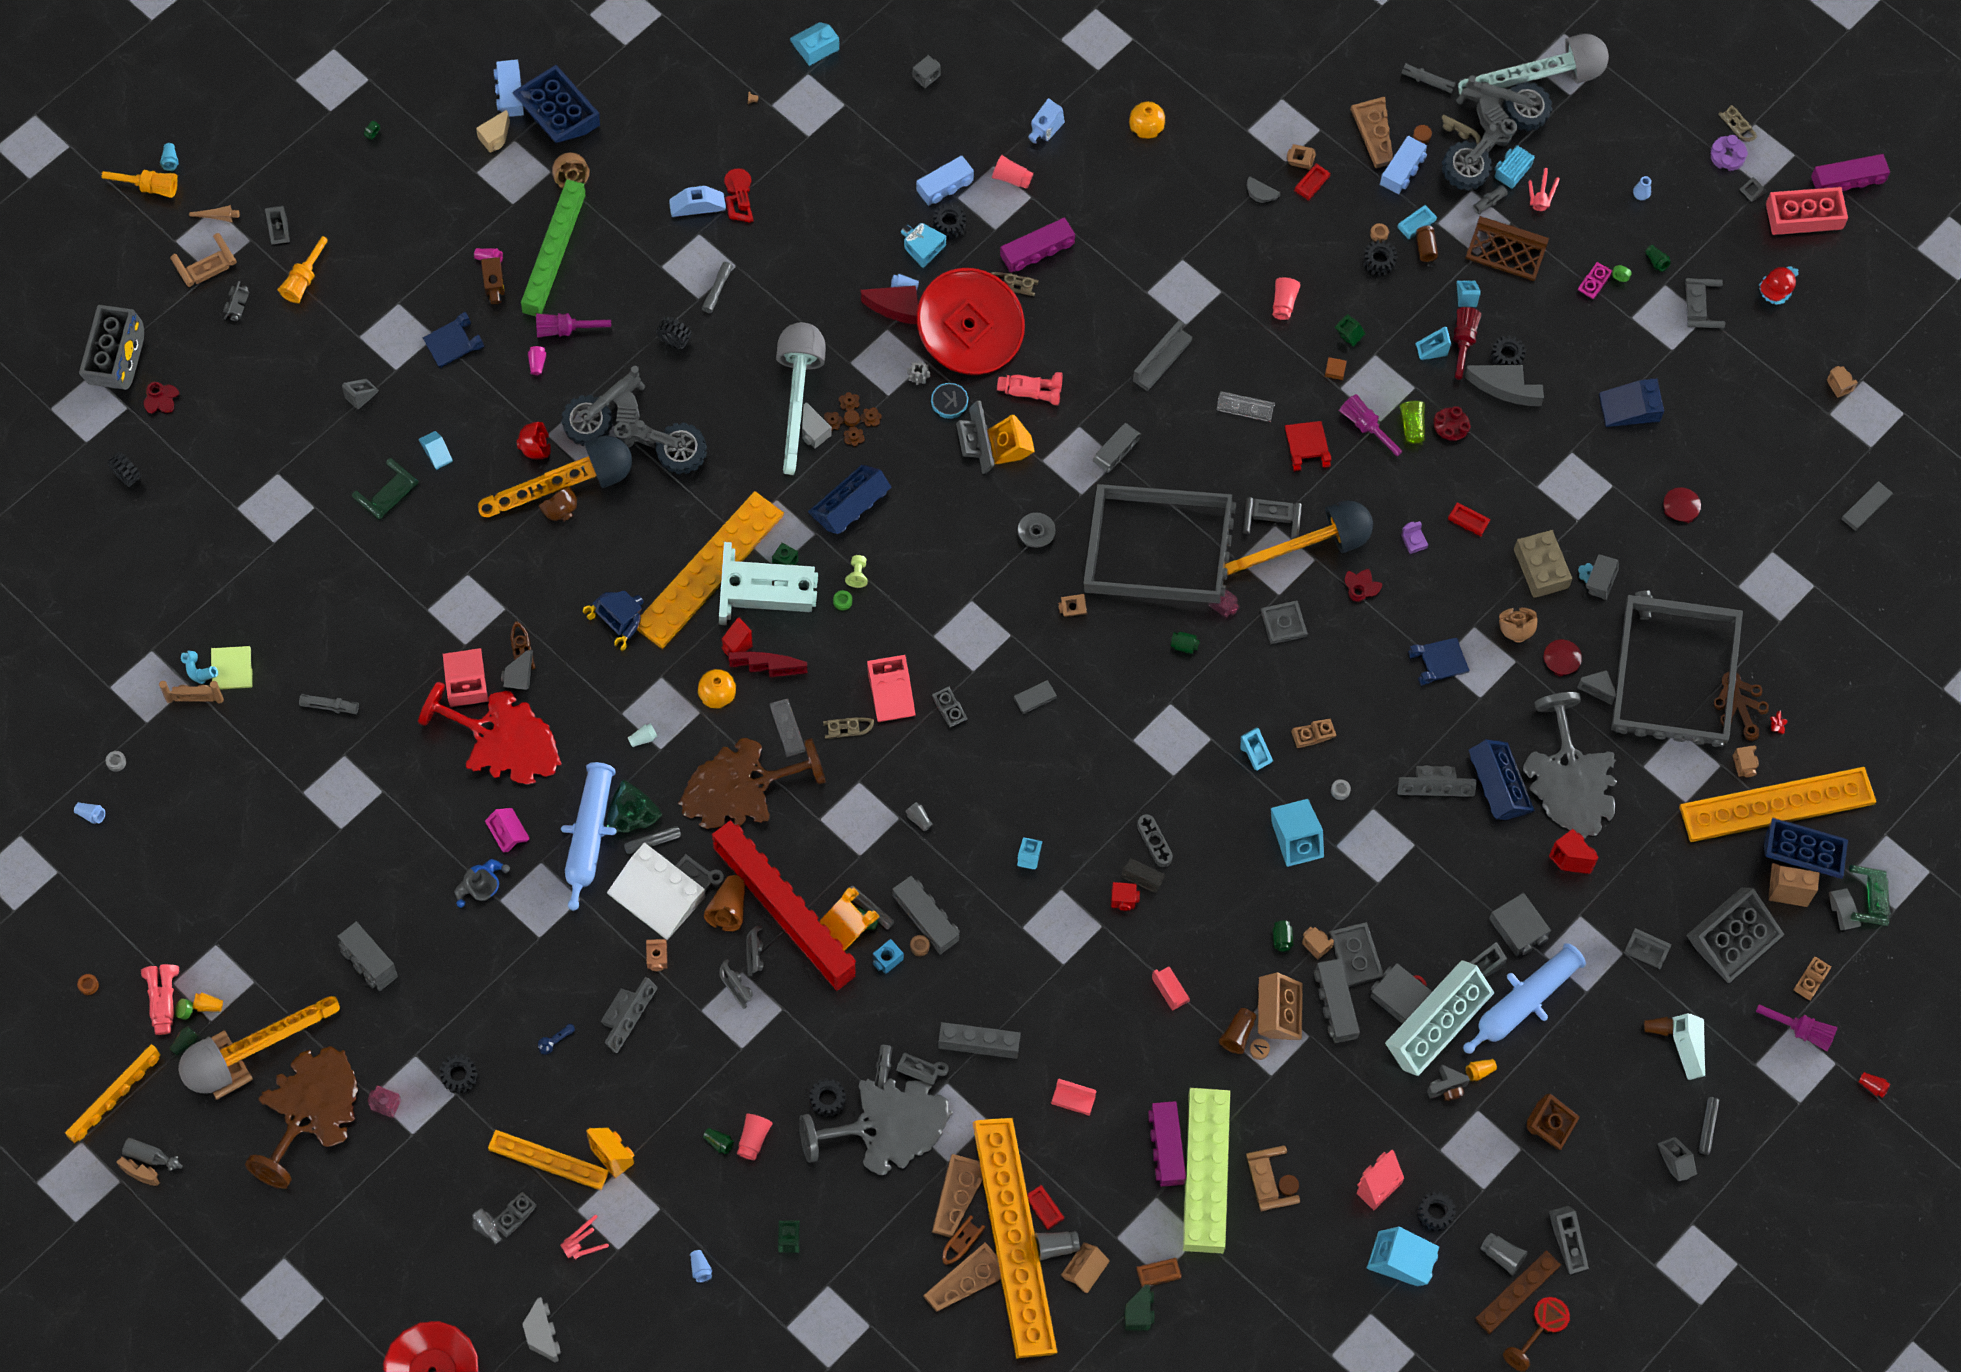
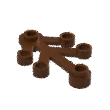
M1729 672L1723 675L1722 685L1724 688L1720 696L1714 700V707L1718 710H1722L1726 706L1725 700L1727 699ZM1736 673L1731 724L1738 708L1745 725L1744 737L1749 741H1754L1759 737V728L1752 723L1746 706L1758 710L1760 714H1766L1769 711V705L1765 701L1757 702L1741 695L1739 689L1750 692L1753 697H1759L1762 694V687L1758 684L1750 685L1741 681L1740 675ZM1758 688L1760 692L1754 693L1753 689ZM1722 701L1723 705L1718 706L1716 703ZM1765 705L1767 708L1761 710L1759 707ZM1723 714V715L1721 716V719H1720V720H1721V724H1722L1723 726H1724L1723 719H1724V717H1725V714ZM1751 728L1755 730L1752 734L1748 732Z

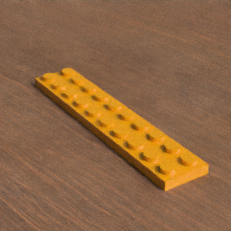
M754 491L644 611L637 630L663 649L720 587L724 542H732V548H735V561L742 562L784 516V512Z
M1865 767L1684 803L1679 808L1690 842L1767 827L1770 825L1772 818L1792 822L1875 805L1876 799Z

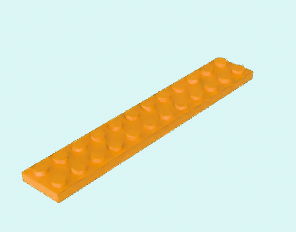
M1013 1119L975 1120L973 1122V1129L1016 1358L1055 1355L1057 1348Z

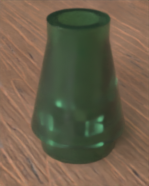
M186 1025L184 1029L181 1028L169 1049L178 1056L196 1042L195 1039L198 1035Z

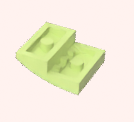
M250 646L211 648V665L218 670V676L212 678V681H216L220 689L252 688Z

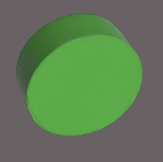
M1617 265L1612 271V276L1618 281L1626 282L1631 276V271L1624 266Z
M838 591L833 597V604L838 610H847L852 605V596L847 591Z
M180 999L175 1008L176 1017L188 1019L193 1010L192 1002L187 999Z

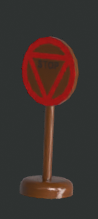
M1547 1297L1541 1299L1536 1304L1534 1318L1539 1325L1538 1329L1521 1350L1515 1347H1508L1503 1352L1504 1359L1511 1367L1521 1372L1529 1368L1530 1362L1524 1353L1543 1329L1547 1332L1556 1333L1567 1327L1570 1321V1313L1567 1306L1561 1300Z

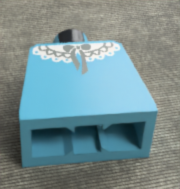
M920 223L915 229L907 224L901 230V234L906 237L904 240L905 250L922 268L946 246V236L923 223Z

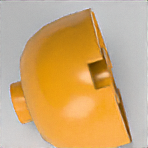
M1147 101L1136 105L1130 115L1129 125L1131 130H1134L1137 136L1149 139L1158 136V133L1163 131L1165 125L1164 111L1154 102Z
M713 669L707 671L701 677L698 683V695L706 706L722 708L733 701L736 695V684L728 672L721 669Z

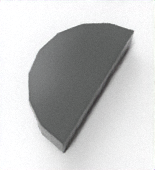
M1250 176L1248 178L1247 190L1249 196L1255 201L1265 203L1267 201H1275L1280 196L1281 192Z

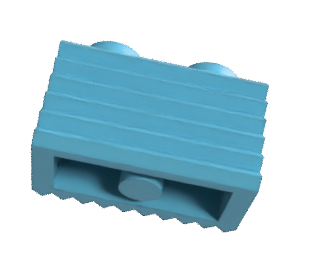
M1519 145L1513 150L1509 149L1504 157L1506 159L1503 162L1499 161L1494 169L1496 171L1494 177L1511 189L1532 166L1534 155H1531V153H1528Z

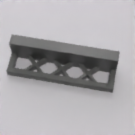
M1178 320L1134 370L1133 382L1146 391L1155 384L1191 343L1193 337L1182 330L1183 322Z

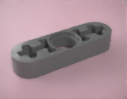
M1142 815L1138 819L1137 828L1158 866H1169L1173 855L1155 819L1151 815ZM1143 821H1146V823H1150L1149 829L1151 832L1149 834L1148 828L1146 826H1142ZM1154 836L1158 837L1160 844L1152 845L1149 839ZM1161 848L1162 854L1164 856H1167L1166 861H1164V859H1159L1161 855L1159 849Z

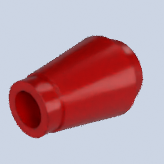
M1865 1072L1859 1080V1083L1876 1097L1880 1096L1883 1098L1890 1087V1083L1886 1079Z

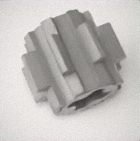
M922 361L912 362L911 367L907 368L909 381H914L916 385L926 383L927 378L930 377L928 364H923Z

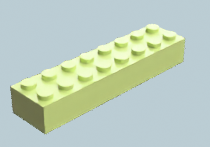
M1190 1088L1188 1094L1183 1251L1223 1253L1225 1249L1230 1090Z

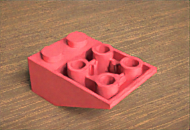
M481 648L443 654L446 689L450 707L488 702Z
M905 655L867 661V672L877 721L883 722L916 716Z
M1393 1150L1387 1154L1383 1152L1376 1160L1377 1163L1374 1167L1370 1165L1362 1173L1363 1176L1357 1185L1359 1189L1356 1194L1373 1210L1391 1195L1404 1180Z

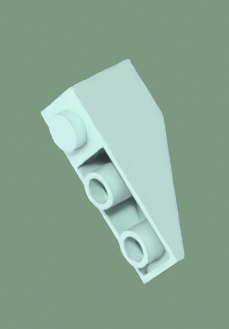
M1689 1013L1673 1017V1037L1687 1079L1692 1080L1705 1076L1704 1019Z

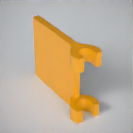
M848 888L841 899L819 921L821 925L825 924L828 927L833 939L837 938L841 942L844 951L870 924L879 918L875 910L872 912L868 911L863 916L851 903L859 895L855 888Z

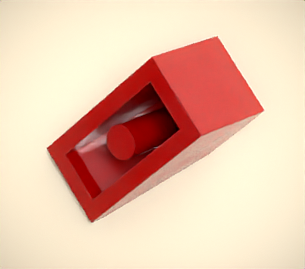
M740 617L736 619L722 638V649L725 654L729 656V652H746L752 647V631Z

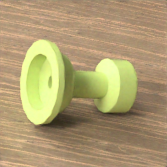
M855 555L851 559L854 572L845 578L846 584L851 587L860 588L868 583L867 578L861 573L867 561L864 556Z

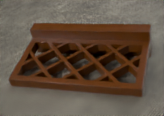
M1480 216L1465 259L1535 281L1549 238ZM1478 232L1486 233L1488 239L1480 242L1477 237ZM1503 238L1506 244L1497 247L1494 239ZM1491 241L1494 250L1486 253L1482 245ZM1515 243L1521 244L1524 250L1515 253L1511 245ZM1480 247L1483 253L1479 257L1470 255L1472 250ZM1508 247L1512 255L1503 258L1500 250ZM1537 249L1541 253L1540 256L1532 259L1528 251ZM1497 252L1500 261L1491 262L1488 256ZM1526 253L1529 261L1521 264L1517 256ZM1514 258L1518 266L1510 268L1507 266L1506 261ZM1532 264L1534 268L1533 275L1525 273L1523 267Z

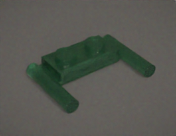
M392 458L386 464L398 474L372 498L371 502L358 491L352 494L354 499L378 519H381L385 513L419 482Z
M1850 865L1849 872L1868 876L1869 915L1853 912L1851 919L1888 926L1889 919L1887 916L1890 915L1889 884L1888 878H1886L1887 872Z

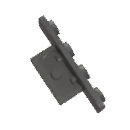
M977 400L969 408L971 421L959 420L956 426L962 455L964 457L979 458L982 473L987 474L994 467V458L991 452L988 428L985 423L984 409L982 408L981 401Z
M1416 766V777L1399 778L1397 792L1398 795L1475 796L1476 779L1457 778L1455 767Z
M647 977L644 978L635 993L620 989L601 1020L605 1026L613 1028L605 1044L615 1053H618L657 990V986Z

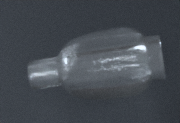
M480 1209L472 1215L475 1227L484 1237L491 1238L495 1244L502 1240L497 1233L498 1227L490 1213Z

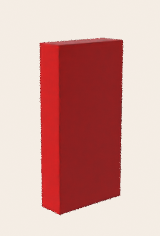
M1315 164L1298 183L1294 191L1309 201L1330 177V172Z
M1458 502L1448 517V520L1479 536H1482L1490 522L1489 518Z
M1042 1185L1027 1194L1029 1205L1047 1230L1064 1220V1216Z

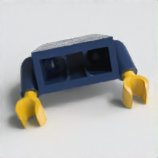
M626 591L605 592L593 602L592 606H585L583 613L587 614L591 611L587 615L589 620L594 619L597 613L618 635L623 634L622 637L615 640V646L619 642H624L620 648L623 651L627 647L626 640L630 639L638 629L643 599L639 595L631 597Z

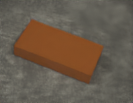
M1176 1258L1136 1268L1142 1288L1181 1279Z

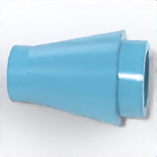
M172 143L164 145L160 160L162 168L167 171L175 170L179 164L175 146Z

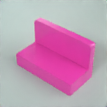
M512 808L496 809L485 820L502 852H509L517 843L527 842L530 839Z

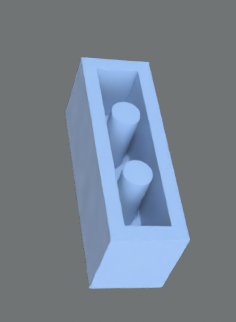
M518 60L496 62L497 69H494V78L498 80V84H495L496 95H500V99L497 100L498 111L501 110L502 113L507 110L509 117L524 115L523 105L512 94L513 91L521 87Z
M1407 136L1382 174L1380 185L1397 194L1402 189H1406L1410 182V176H1415L1419 168L1418 164L1420 162L1423 163L1427 156V153H1425L1427 145Z
M961 155L917 180L916 190L928 206L938 203L943 197L954 194L963 186L970 185L974 180V170Z

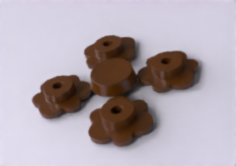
M847 392L839 397L841 409H846L847 411L844 417L839 416L837 412H826L824 420L831 426L832 430H838L843 421L846 425L851 426L849 431L844 432V442L848 445L857 446L858 443H863L865 438L863 431L857 429L855 425L861 420L865 422L867 427L871 425L878 426L882 415L878 413L877 408L873 407L870 410L864 409V414L859 416L854 411L855 408L859 407V396Z

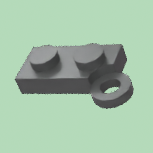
M686 854L676 865L679 870L703 887L705 892L710 888L711 884L717 886L724 881V875L720 870L709 872ZM714 875L720 876L717 881L713 880L712 877Z
M904 1053L896 1071L934 1085L938 1075L945 1076L948 1074L949 1067L943 1062L931 1064Z

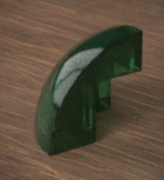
M623 780L610 804L607 826L615 828L616 832L629 833L632 829L640 827L645 829L649 827L662 814L648 796Z

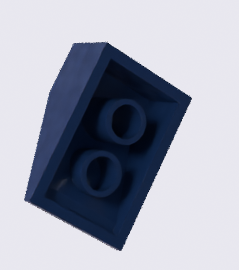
M1657 379L1639 380L1599 393L1606 427L1661 421L1664 408Z

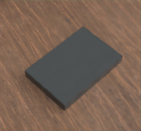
M1367 922L1329 931L1330 939L1334 940L1333 949L1336 958L1342 961L1348 987L1384 978Z

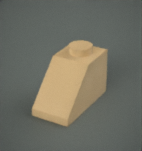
M507 110L476 128L478 139L489 152L498 150L505 144L510 123Z

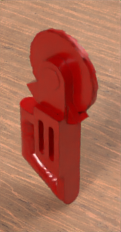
M733 169L724 178L727 192L733 194L732 196L725 197L729 219L753 222L747 192L750 191L751 176L743 169ZM733 202H737L739 210L747 211L748 215L736 213Z

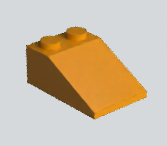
M589 1128L586 1131L590 1149L614 1178L634 1165L633 1152L628 1146L624 1148L620 1143L622 1139L616 1131L612 1133L609 1128Z

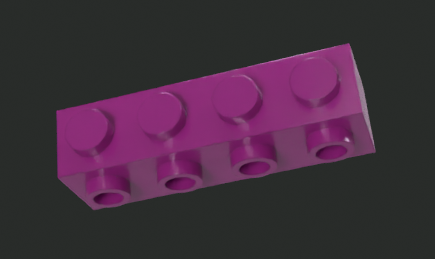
M1884 154L1817 166L1814 168L1811 177L1816 189L1841 187L1842 191H1847L1854 187L1863 188L1870 184H1882L1886 182L1890 170Z
M1064 217L1001 246L1000 257L1010 273L1020 271L1026 265L1037 263L1046 256H1052L1063 248L1071 247L1075 242V233Z
M1177 1102L1152 1103L1151 1110H1148L1149 1122H1153V1129L1150 1130L1151 1141L1155 1142L1156 1149H1153V1159L1158 1163V1168H1155L1156 1181L1160 1180V1187L1185 1185L1186 1175Z

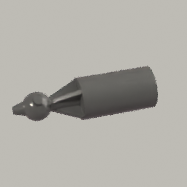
M128 1138L124 1144L122 1155L151 1166L166 1164L168 1171L183 1167L179 1163L177 1156L168 1158L159 1148L132 1138Z

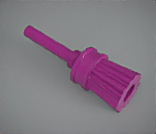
M536 313L537 338L558 334L559 337L570 336L572 330H576V328L611 327V320L576 321L568 313H558V315Z
M1357 394L1344 402L1339 411L1352 420L1362 433L1368 431L1371 434L1374 433L1396 456L1402 453V450L1379 428L1380 425L1377 423L1379 416L1375 415L1372 409L1369 410Z
M1758 1005L1756 1012L1791 1026L1790 1029L1794 1030L1795 1038L1803 1039L1805 1042L1808 1040L1825 1051H1828L1837 1027L1815 1021L1814 1018L1811 1019L1807 1015H1803L1799 1019L1796 1017L1792 1019L1761 1005Z

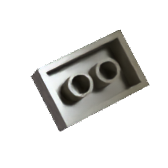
M1553 530L1517 539L1514 551L1533 598L1570 587L1572 576Z

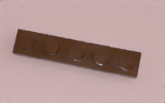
M1546 1250L1483 1310L1475 1320L1488 1334L1492 1333L1561 1264Z

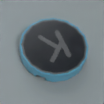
M946 383L934 390L931 404L933 410L940 414L941 417L952 419L959 417L967 409L968 396L961 386L954 383Z

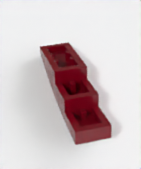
M763 652L728 653L730 667L749 665L750 672L769 670V677L808 673L807 662L792 657Z

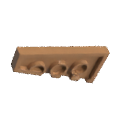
M1385 97L1351 106L1352 114L1375 168L1389 165L1393 159Z
M951 1154L932 1229L933 1233L947 1237L953 1236L983 1180L979 1161Z
M985 1242L923 1297L937 1312L1001 1280L997 1255Z

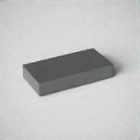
M1048 680L1014 696V700L1022 714L1057 698Z

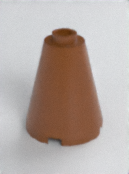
M728 876L705 909L704 919L715 928L717 925L721 926L723 931H735L742 925L745 882L740 876Z

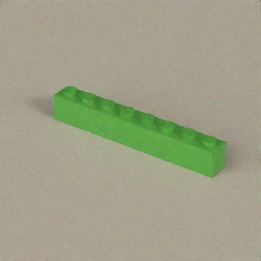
M566 180L521 301L522 311L525 314L536 316V313L542 314L585 198L583 183Z

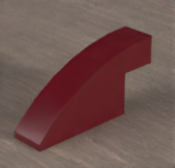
M916 285L861 290V302L870 309L887 318L917 325L918 301Z

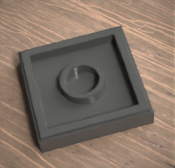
M1298 601L1261 608L1260 612L1270 644L1307 637L1308 633Z

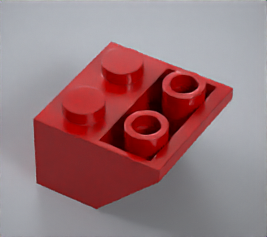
M1574 829L1554 843L1549 855L1561 870L1590 874L1593 871L1598 860L1596 851L1585 843L1583 836L1578 832L1576 833Z

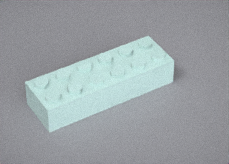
M1461 960L1386 1041L1385 1044L1404 1071L1419 1076L1494 994L1478 966Z

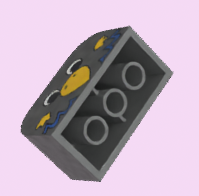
M105 305L97 306L79 374L89 385L124 390L130 387L144 340L143 322L133 309Z

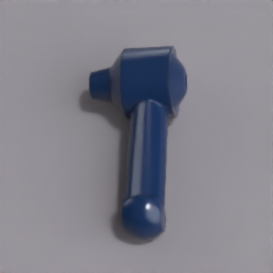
M566 1025L564 1029L551 1038H541L538 1042L539 1051L542 1054L551 1053L554 1044L575 1031L574 1025Z

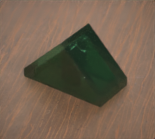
M779 1221V1252H799L800 1221Z

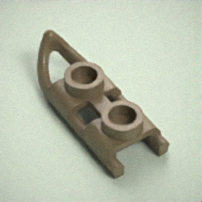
M1732 105L1724 113H1718L1742 141L1751 142L1757 138V134L1751 125ZM1731 120H1734L1735 126L1730 123ZM1748 130L1752 137L1746 138L1741 134Z
M1446 115L1442 116L1444 122L1442 128L1449 132H1452V130L1458 131V136L1465 140L1472 136L1475 138L1477 145L1480 143V135L1474 129Z
M991 272L995 276L1004 277V282L1013 292L1035 296L1032 288L1033 284L1038 285V280L1009 273ZM1014 285L1021 286V290L1014 288Z
M865 717L823 721L824 726L828 725L829 735H825V739L866 734L872 729L874 720ZM859 722H870V725L865 730H859ZM848 729V733H840V730Z

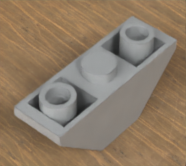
M538 1298L523 1322L526 1339L531 1350L556 1362L559 1361L557 1355L561 1354L558 1341L554 1342L552 1335L556 1333L553 1322L548 1323L549 1307L547 1303L543 1304L542 1298Z

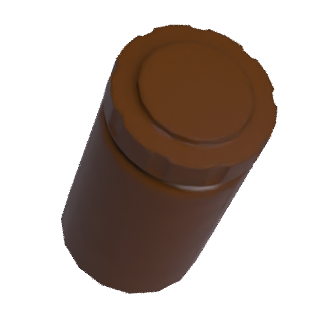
M1432 226L1419 227L1416 230L1420 260L1425 262L1433 261L1438 258L1434 228Z

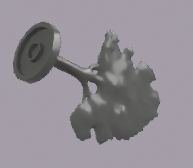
M1577 692L1552 694L1542 697L1534 703L1536 711H1556L1562 739L1561 750L1549 757L1538 752L1531 753L1523 765V771L1529 778L1537 775V780L1530 785V790L1539 799L1543 800L1542 806L1546 810L1548 817H1551L1553 821L1560 824L1563 828L1568 830L1574 829L1576 833H1580L1586 839L1588 835H1598L1602 829L1600 823L1602 816L1611 821L1615 814L1614 797L1604 795L1608 785L1615 786L1617 783L1612 775H1606L1608 768L1614 766L1616 761L1614 759L1615 754L1607 751L1605 753H1588L1583 755L1582 752L1575 749L1571 741L1565 709L1581 702L1580 694ZM1564 754H1567L1569 762L1567 766L1560 764Z
M891 1078L883 1084L884 1090L876 1087L874 1081L869 1079L866 1081L861 1080L859 1082V1089L861 1090L864 1113L859 1116L857 1122L816 1131L811 1116L809 1114L800 1115L799 1130L805 1157L808 1162L818 1160V1140L855 1134L861 1136L868 1147L863 1163L869 1170L878 1175H885L891 1169L888 1160L894 1161L900 1168H905L909 1161L914 1158V1155L920 1156L924 1152L930 1151L942 1135L946 1122L953 1114L948 1109V1099L942 1095H928L932 1085L924 1081H908L905 1086V1092H901L895 1088V1081ZM869 1117L868 1121H863V1119ZM875 1128L876 1135L874 1137L869 1136L864 1132V1129Z

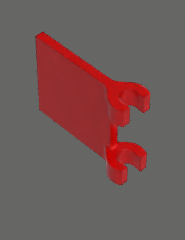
M1322 421L1285 425L1294 471L1301 470L1302 459L1321 457L1323 468L1331 467L1330 461L1332 459L1328 451Z

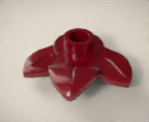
M152 382L146 389L145 409L149 414L154 413L157 409L164 413H171L174 409L172 398L177 397L180 393L173 385L163 386L159 382Z
M1369 569L1363 570L1357 575L1348 571L1345 576V584L1349 588V597L1354 601H1363L1366 597H1373L1382 588V583L1372 582V575ZM1355 591H1359L1361 594L1357 595Z

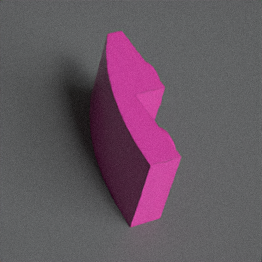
M1596 262L1589 275L1587 274L1579 286L1578 291L1594 299L1611 276L1612 270Z

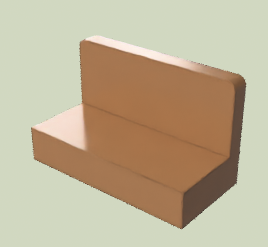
M1083 1243L1061 1276L1065 1280L1076 1283L1083 1292L1088 1293L1109 1263V1260L1096 1246Z

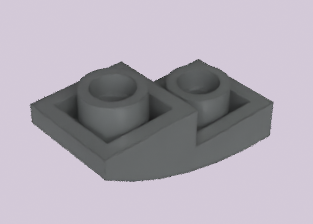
M946 687L931 695L950 728L967 720L960 703L955 699L950 687Z
M1848 889L1829 892L1832 911H1837L1840 930L1860 927L1858 912Z
M521 1192L508 1204L507 1209L493 1220L492 1225L507 1238L532 1213L537 1205Z

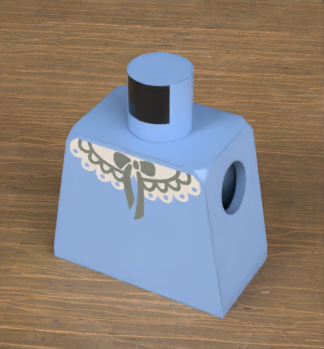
M1047 99L1031 122L1032 133L1028 138L1035 144L1041 138L1048 141L1064 123L1063 108Z

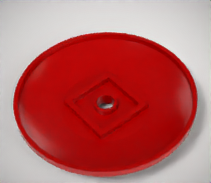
M959 268L941 274L925 289L917 308V327L924 346L939 363L958 373L982 375L1000 369L1014 357L1024 337V314L1017 296L1004 281L984 270ZM970 320L973 323V328H967L964 321Z

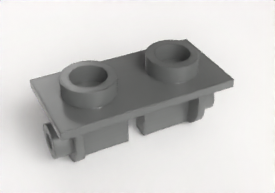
M238 281L235 287L232 286L228 296L231 298L229 302H226L223 312H225L224 320L227 316H230L233 321L241 319L244 306L238 304V302L245 305L249 295V288L246 286L239 287L240 281Z

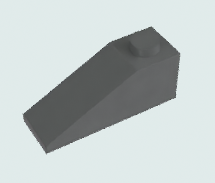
M1569 1206L1549 1211L1553 1230L1568 1273L1573 1274L1589 1269L1576 1211Z

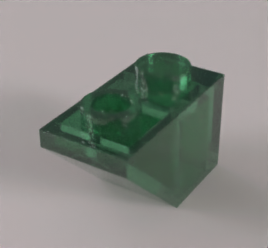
M1146 1284L1125 1305V1330H1149L1151 1323H1154V1311H1150V1303H1154V1291H1150V1284Z

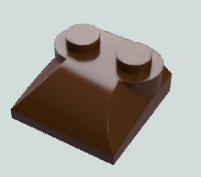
M1546 1094L1538 1101L1528 1118L1527 1129L1531 1134L1540 1136L1552 1146L1561 1150L1580 1116L1553 1095Z

